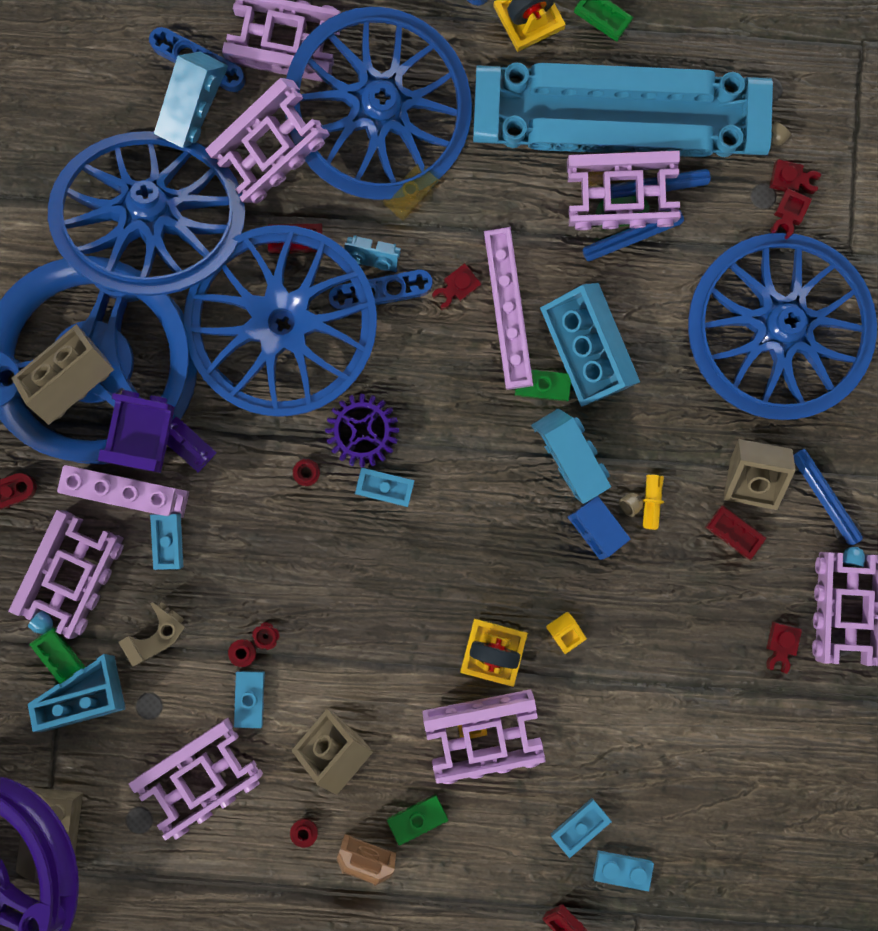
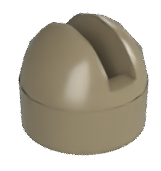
M775 122L772 125L771 144L775 146L782 145L792 136L790 131L781 123Z
M629 493L619 500L620 508L629 517H634L643 507V500L639 501L636 498L638 494Z

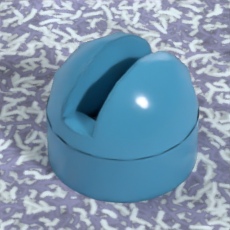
M859 547L847 548L843 553V564L864 568L865 554L863 550Z
M41 610L30 621L28 628L35 633L43 634L52 628L53 620L47 612Z

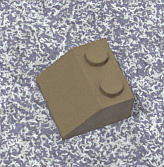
M738 439L730 458L724 500L778 510L796 471L793 450Z
M329 709L325 710L291 750L314 782L338 795L373 753L365 741Z

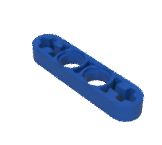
M159 27L150 33L149 42L158 55L175 63L179 52L184 48L192 49L193 53L200 51L228 65L226 74L229 76H233L236 73L238 80H232L231 83H229L227 76L224 75L220 84L221 88L230 92H238L244 87L246 82L245 76L238 65L167 28ZM166 38L168 43L173 46V50L164 43L159 46L157 40Z
M415 270L368 280L370 286L375 290V305L425 296L432 289V277L424 270ZM417 277H422L423 281H428V283L424 284V289H419L417 285L409 286L411 292L406 293L404 279H408L409 284L416 283ZM392 281L399 282L402 286L401 292L397 295H391L386 290L387 285ZM352 283L338 285L330 291L329 301L335 310L339 311L360 304L356 290L355 295L358 303H354L353 298L345 299L344 305L334 301L335 298H338L339 292H343L344 296H351V289H355Z

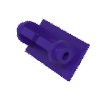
M177 416L172 420L167 445L199 473L217 452Z

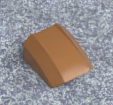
M345 834L336 860L342 874L346 873L376 886L390 879L393 875L396 853Z

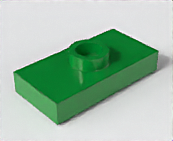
M580 0L574 9L575 14L616 42H618L634 18L609 0Z
M531 370L533 386L517 388L514 395L568 402L571 379L568 373Z
M52 627L31 641L29 645L58 683L61 684L72 677L75 672L84 669L85 666L61 634L55 632L56 628Z
M437 794L387 818V823L399 846L449 821Z

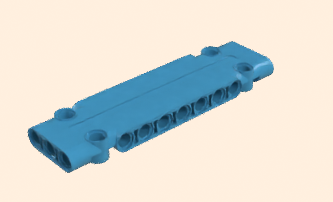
M518 62L512 63L508 67L477 65L473 143L504 144L510 148L528 145L529 148L534 150L591 153L679 151L680 156L706 157L713 153L720 157H729L732 154L768 155L772 135L773 81L771 78H743L736 72H729L723 77H715L713 71L697 69L537 63L532 65L531 68H527ZM518 76L522 79V82L513 83L509 78ZM724 86H731L734 92H728ZM516 128L521 134L512 136L507 130ZM723 137L731 139L733 145L724 143Z

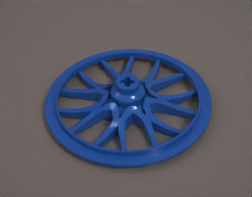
M385 7L356 8L329 18L315 28L299 46L290 64L286 79L293 80L300 89L301 80L308 64L321 79L334 89L301 94L303 97L301 101H342L351 108L347 117L321 126L328 132L343 130L327 160L318 151L311 152L304 158L308 166L321 179L353 196L372 200H391L415 194L429 187L450 169L458 158L468 136L472 111L471 91L467 75L456 52L447 40L433 27L411 14ZM369 23L396 25L390 69L383 73H380L372 66L369 52ZM364 24L362 61L334 34L345 28ZM402 28L421 37L429 46L400 65ZM327 39L336 46L358 74L357 83L348 85L334 78L311 58ZM432 50L439 54L449 70L448 74L424 88L411 91L402 86V77ZM452 78L456 91L457 109L424 99L425 96ZM380 91L384 92V96L389 98V100L385 101L384 105L380 104V100L375 98V96L379 95ZM298 102L294 106V108L302 118L300 112V102ZM415 108L456 116L455 127L450 141L420 130L410 122L407 112ZM296 128L290 132L295 146L305 138L300 136ZM366 129L369 138L367 152L356 177L352 178L333 167L331 162L343 143L354 131ZM388 132L401 137L411 153L420 174L396 182L386 152L385 138ZM413 137L446 147L439 159L426 169ZM375 150L390 183H371L360 180Z
M151 131L115 135L81 151L59 174L53 185L48 203L50 233L55 246L70 267L82 277L100 287L134 296H157L179 292L208 279L235 252L238 241L232 238L243 233L245 222V205L240 199L242 193L238 194L235 190L239 186L238 181L229 167H219L217 164L218 160L211 158L205 150L206 148L199 143H192L190 146L181 148ZM148 144L151 159L150 178L141 181L132 180L126 171L120 148ZM154 145L167 146L184 151L159 174ZM115 150L121 179L88 164L98 157ZM191 155L201 160L210 168L199 180L188 187L179 190L166 188ZM84 171L111 187L120 195L112 200L96 199L70 189V186L77 175ZM215 174L227 193L226 197L197 195L205 188ZM66 196L93 209V211L64 220ZM225 205L230 207L227 225L196 222L180 214V212L186 209ZM111 220L118 222V225L107 235L79 247L73 243L67 232V229ZM165 233L179 236L204 258L196 264L181 270L163 243ZM224 233L211 252L194 235ZM141 237L146 244V255L140 277L114 272L128 244ZM113 247L106 268L99 266L84 255ZM156 253L174 273L148 277Z
M274 225L255 228L235 236L232 239L238 241V245L229 260L208 279L190 287L186 298L184 328L189 354L196 369L205 382L222 398L252 413L277 417L295 416L314 411L329 404L342 395L357 380L370 358L375 343L377 312L373 292L365 273L357 261L343 247L325 235L298 226ZM283 242L284 246L273 276L255 247ZM291 243L317 250L313 263L300 288L288 293L284 287V270ZM250 249L267 282L265 296H256L248 292L234 277L227 267V263ZM323 254L337 263L346 273L313 286ZM223 269L242 297L207 294V291L215 277ZM348 280L352 282L360 302L359 305L326 314L315 315L308 311L310 302L319 294ZM204 301L235 305L246 309L252 317L242 326L201 327ZM361 311L362 328L359 343L327 325ZM288 319L290 329H283L280 332L278 322H284ZM314 332L328 334L355 347L356 351L346 369L341 372L307 347L306 336ZM202 334L236 336L212 363L206 352ZM250 341L261 342L262 351L236 387L229 384L218 373L216 368L239 347ZM285 350L295 355L302 377L305 398L292 401L277 400L276 363L277 357ZM305 357L338 376V378L326 388L311 395ZM265 365L267 366L268 384L272 401L255 398L241 392Z
M786 233L764 234L744 240L729 248L708 267L694 291L689 309L688 335L694 360L705 380L718 395L731 405L744 412L766 419L794 420L810 417L839 403L850 394L865 375L876 345L877 318L871 293L857 269L847 258L827 244L798 234H792L788 239L784 238ZM770 248L795 249L792 281L787 296H783L775 291L769 266ZM762 250L761 283H759L735 262L749 254ZM802 251L821 258L829 263L830 266L802 287ZM728 268L757 296L760 308L751 310L740 306L714 288ZM834 268L844 277L852 289L823 309L815 311L807 308L806 296ZM710 295L736 315V317L705 323ZM855 295L860 309L862 325L825 316ZM788 316L796 320L792 328L790 324H785L784 322ZM725 326H746L754 332L749 343L730 351L711 355L705 329ZM816 327H830L862 332L857 356L853 357L827 349L816 342L813 330ZM769 351L773 360V366L763 397L759 400L738 389V386L756 357L760 353ZM795 353L804 355L828 391L827 393L816 399L804 401L793 374L792 358ZM746 354L732 384L724 376L714 360ZM819 356L853 364L845 377L834 387ZM781 373L797 404L768 402Z

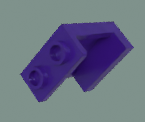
M122 390L121 395L113 393L112 399L115 400V406L105 450L100 449L98 461L161 473L175 407L167 404V399L150 395V399L146 400L139 398L140 394L132 391Z

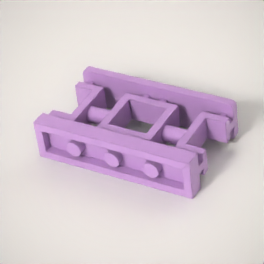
M236 0L233 5L235 16L244 17L241 36L227 34V42H224L222 54L225 59L238 66L287 75L294 55L309 35L305 33L306 21L322 24L329 18L340 14L341 11L329 5L322 7L313 6L303 0L296 2L287 0ZM254 11L267 13L265 25L253 23ZM274 23L297 27L293 47L271 43ZM250 34L262 36L261 49L248 47ZM323 43L313 54V60L332 75L333 54L323 53ZM307 64L302 78L325 82Z
M280 78L205 149L211 158L218 160L217 164L219 167L226 168L232 164L235 166L244 179V182L235 189L238 194L242 193L240 199L243 203L256 204L264 200L269 189L284 182L286 179L285 175L289 171L303 165L305 162L304 158L309 153L323 147L325 144L324 140L330 135L326 129L321 127L322 124L319 120L311 119L307 124L302 120L294 106L303 97L298 93L300 89L293 80ZM280 107L288 117L282 125L276 117L272 116ZM294 128H296L300 136L305 137L296 146L288 136ZM271 129L282 147L267 159L256 142ZM242 143L250 153L244 160L239 152L234 151ZM256 163L262 172H267L259 180L256 179L250 170Z
M659 151L569 155L567 159L568 182H581L582 205L569 206V226H575V230H590L591 226L602 225V229H617L619 225L630 224V228H644L649 223H657V227L674 226V223L678 222L681 218V212H679L680 202H666L665 178L678 177L680 152ZM660 169L657 173L658 185L643 186V170ZM606 171L603 174V187L588 188V172ZM636 180V203L611 204L610 181ZM658 196V211H669L633 213L643 211L644 197ZM603 198L604 213H615L578 215L588 214L589 199Z
M64 465L62 468L57 492L60 494L163 516H170L171 513H181V518L184 517L189 491L67 465Z
M56 510L8 612L17 616L23 615L26 619L32 620L40 610L61 619L55 632L64 634V637L72 639L82 635L88 624L86 617L89 611L96 607L100 599L98 592L101 585H105L111 576L112 570H110V566L113 560H117L121 555L124 547L121 543L124 538L114 535L112 532L103 531L99 541H96L78 532L83 519L75 517L70 512ZM65 535L79 541L73 554L65 550H59ZM89 546L99 551H104L98 565L84 559ZM64 559L85 568L75 591L54 582ZM41 586L55 591L50 604L40 599L35 600ZM65 597L74 601H80L74 615L60 609Z
M820 552L815 562V570L818 574V585L814 589L817 612L813 616L816 640L812 644V653L815 656V660L824 664H839L840 650L861 651V664L878 666V555H865L864 568L843 567V553ZM833 572L847 573V589L833 588ZM859 573L872 574V591L858 590ZM842 595L863 596L862 623L841 622ZM831 627L845 628V644L831 643ZM857 629L871 630L870 646L857 644Z
M531 689L424 710L423 721L427 740L442 738L445 754L444 757L432 759L436 783L452 784L458 779L468 777L477 779L488 773H507L513 768H533L540 763H544L546 760L541 739L527 740L524 721L538 718L535 699ZM516 714L518 726L502 729L500 717ZM462 725L464 737L448 740L446 728ZM496 727L500 746L472 751L469 732ZM521 737L523 749L507 752L505 740ZM466 748L469 760L452 763L450 751Z
M229 718L215 725L129 783L132 791L139 793L141 801L154 794L168 817L157 825L159 830L163 831L162 837L165 841L172 836L175 840L180 838L190 830L188 825L195 821L201 824L213 815L211 810L219 805L222 809L236 800L235 794L241 790L247 793L260 784L258 779L262 776L263 772L261 769L258 770L255 761L253 760L244 767H241L228 746L239 737L232 728L234 726ZM222 735L225 736L226 739L217 745L224 757L213 764L206 752L197 758L194 756L195 753ZM201 763L215 786L195 798L182 775ZM175 766L178 767L179 770L170 776L176 786L175 790L166 794L160 783L150 789L148 788V784ZM231 767L237 778L248 772L250 776L221 795L218 794L227 785L220 775L222 771ZM183 798L190 810L201 803L202 807L172 826L171 823L180 816L173 805L175 802Z

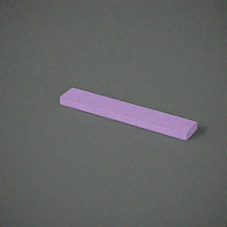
M511 227L484 231L506 390L533 386Z

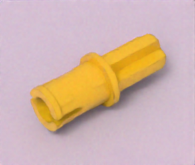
M646 475L645 499H642L643 503H645L643 528L656 530L659 528L660 506L664 504V501H662L664 476Z

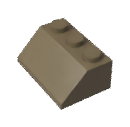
M76 324L11 379L25 404L49 425L55 419L62 417L66 410L74 403L82 400L98 383L105 381L109 374L114 371V368Z
M27 787L39 795L58 816L70 838L75 853L83 793ZM20 835L16 873L32 883L39 884L33 857Z

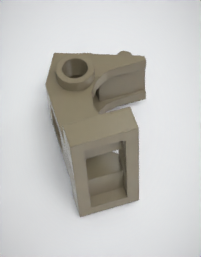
M153 602L150 603L159 620L158 629L153 636L145 640L128 636L119 641L132 667L139 666L175 644L186 629L181 624L185 619L172 609L169 613H166L164 610L167 606L163 602H160L158 606ZM167 626H171L173 629L170 636H165L163 633L164 628Z

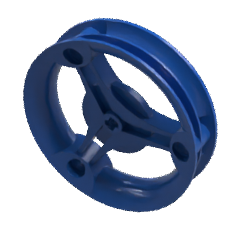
M86 256L104 268L107 267L109 258ZM63 258L40 266L26 274L0 300V420L16 438L38 452L77 463L110 464L98 461L100 449L105 450L107 439L79 440L50 430L30 413L14 382L8 386V378L11 373L16 375L31 362H20L14 357L18 338L33 312L59 292L80 285L94 284L78 274ZM118 261L114 272L135 277H140L141 271ZM95 284L100 291L86 321L75 323L66 328L55 340L57 341L77 324L114 368V371L109 374L105 381L98 383L79 401L85 403L107 401L114 407L113 393L119 394L123 389L138 393L130 381L134 366L133 352L128 340L121 333V325L127 303L141 300L157 316L167 336L170 349V370L167 384L161 397L167 399V404L175 407L172 420L176 416L181 420L192 399L198 373L189 354L182 310L168 294L134 296L114 292ZM112 298L116 301L107 324L102 322L109 300Z

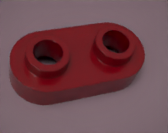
M16 473L0 479V510L31 499L37 490L35 479L23 473ZM23 482L27 485V489L24 492L20 490V485Z

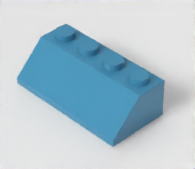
M599 283L583 284L540 307L581 407L640 383Z

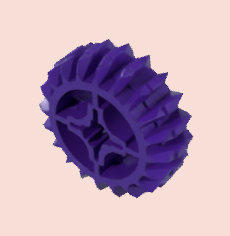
M360 394V402L356 403L354 396L351 395L349 396L351 405L347 406L341 400L339 403L343 410L340 412L336 408L332 409L337 418H327V422L334 425V428L325 429L327 434H334V437L327 439V443H337V446L332 449L333 454H337L342 450L343 453L340 455L339 460L343 462L350 456V466L355 465L356 459H360L359 464L362 468H365V459H369L371 466H375L376 461L374 457L378 455L382 462L385 461L386 458L381 452L385 450L392 454L393 449L387 446L388 443H398L396 438L391 437V434L399 433V428H391L392 424L398 422L397 417L388 419L393 409L390 407L383 411L382 409L386 404L384 400H381L376 406L374 405L376 401L375 396L371 395L369 403L365 402V395ZM356 410H371V413L362 420H355L348 416ZM378 416L382 418L385 425L383 440L373 433V425ZM343 422L352 429V436L347 446L343 444L340 434ZM351 423H354L356 426L361 425L362 427L363 424H368L367 430L374 439L368 435L364 437L363 434L362 438L357 437L358 431ZM364 441L371 442L377 446V448L370 452H353Z

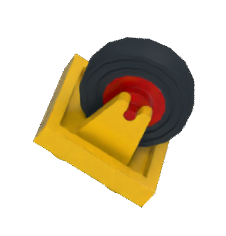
M555 0L494 1L493 6L517 52L565 29L566 24L554 3Z
M474 618L460 673L514 687L528 633Z

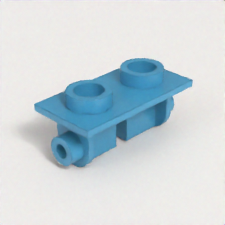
M356 235L353 238L348 237L344 249L359 265L371 266L383 271H397L401 248L396 247V244L378 241L376 249L371 248L373 243L371 239Z

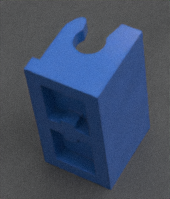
M599 496L589 500L567 516L600 560L611 556L631 540Z

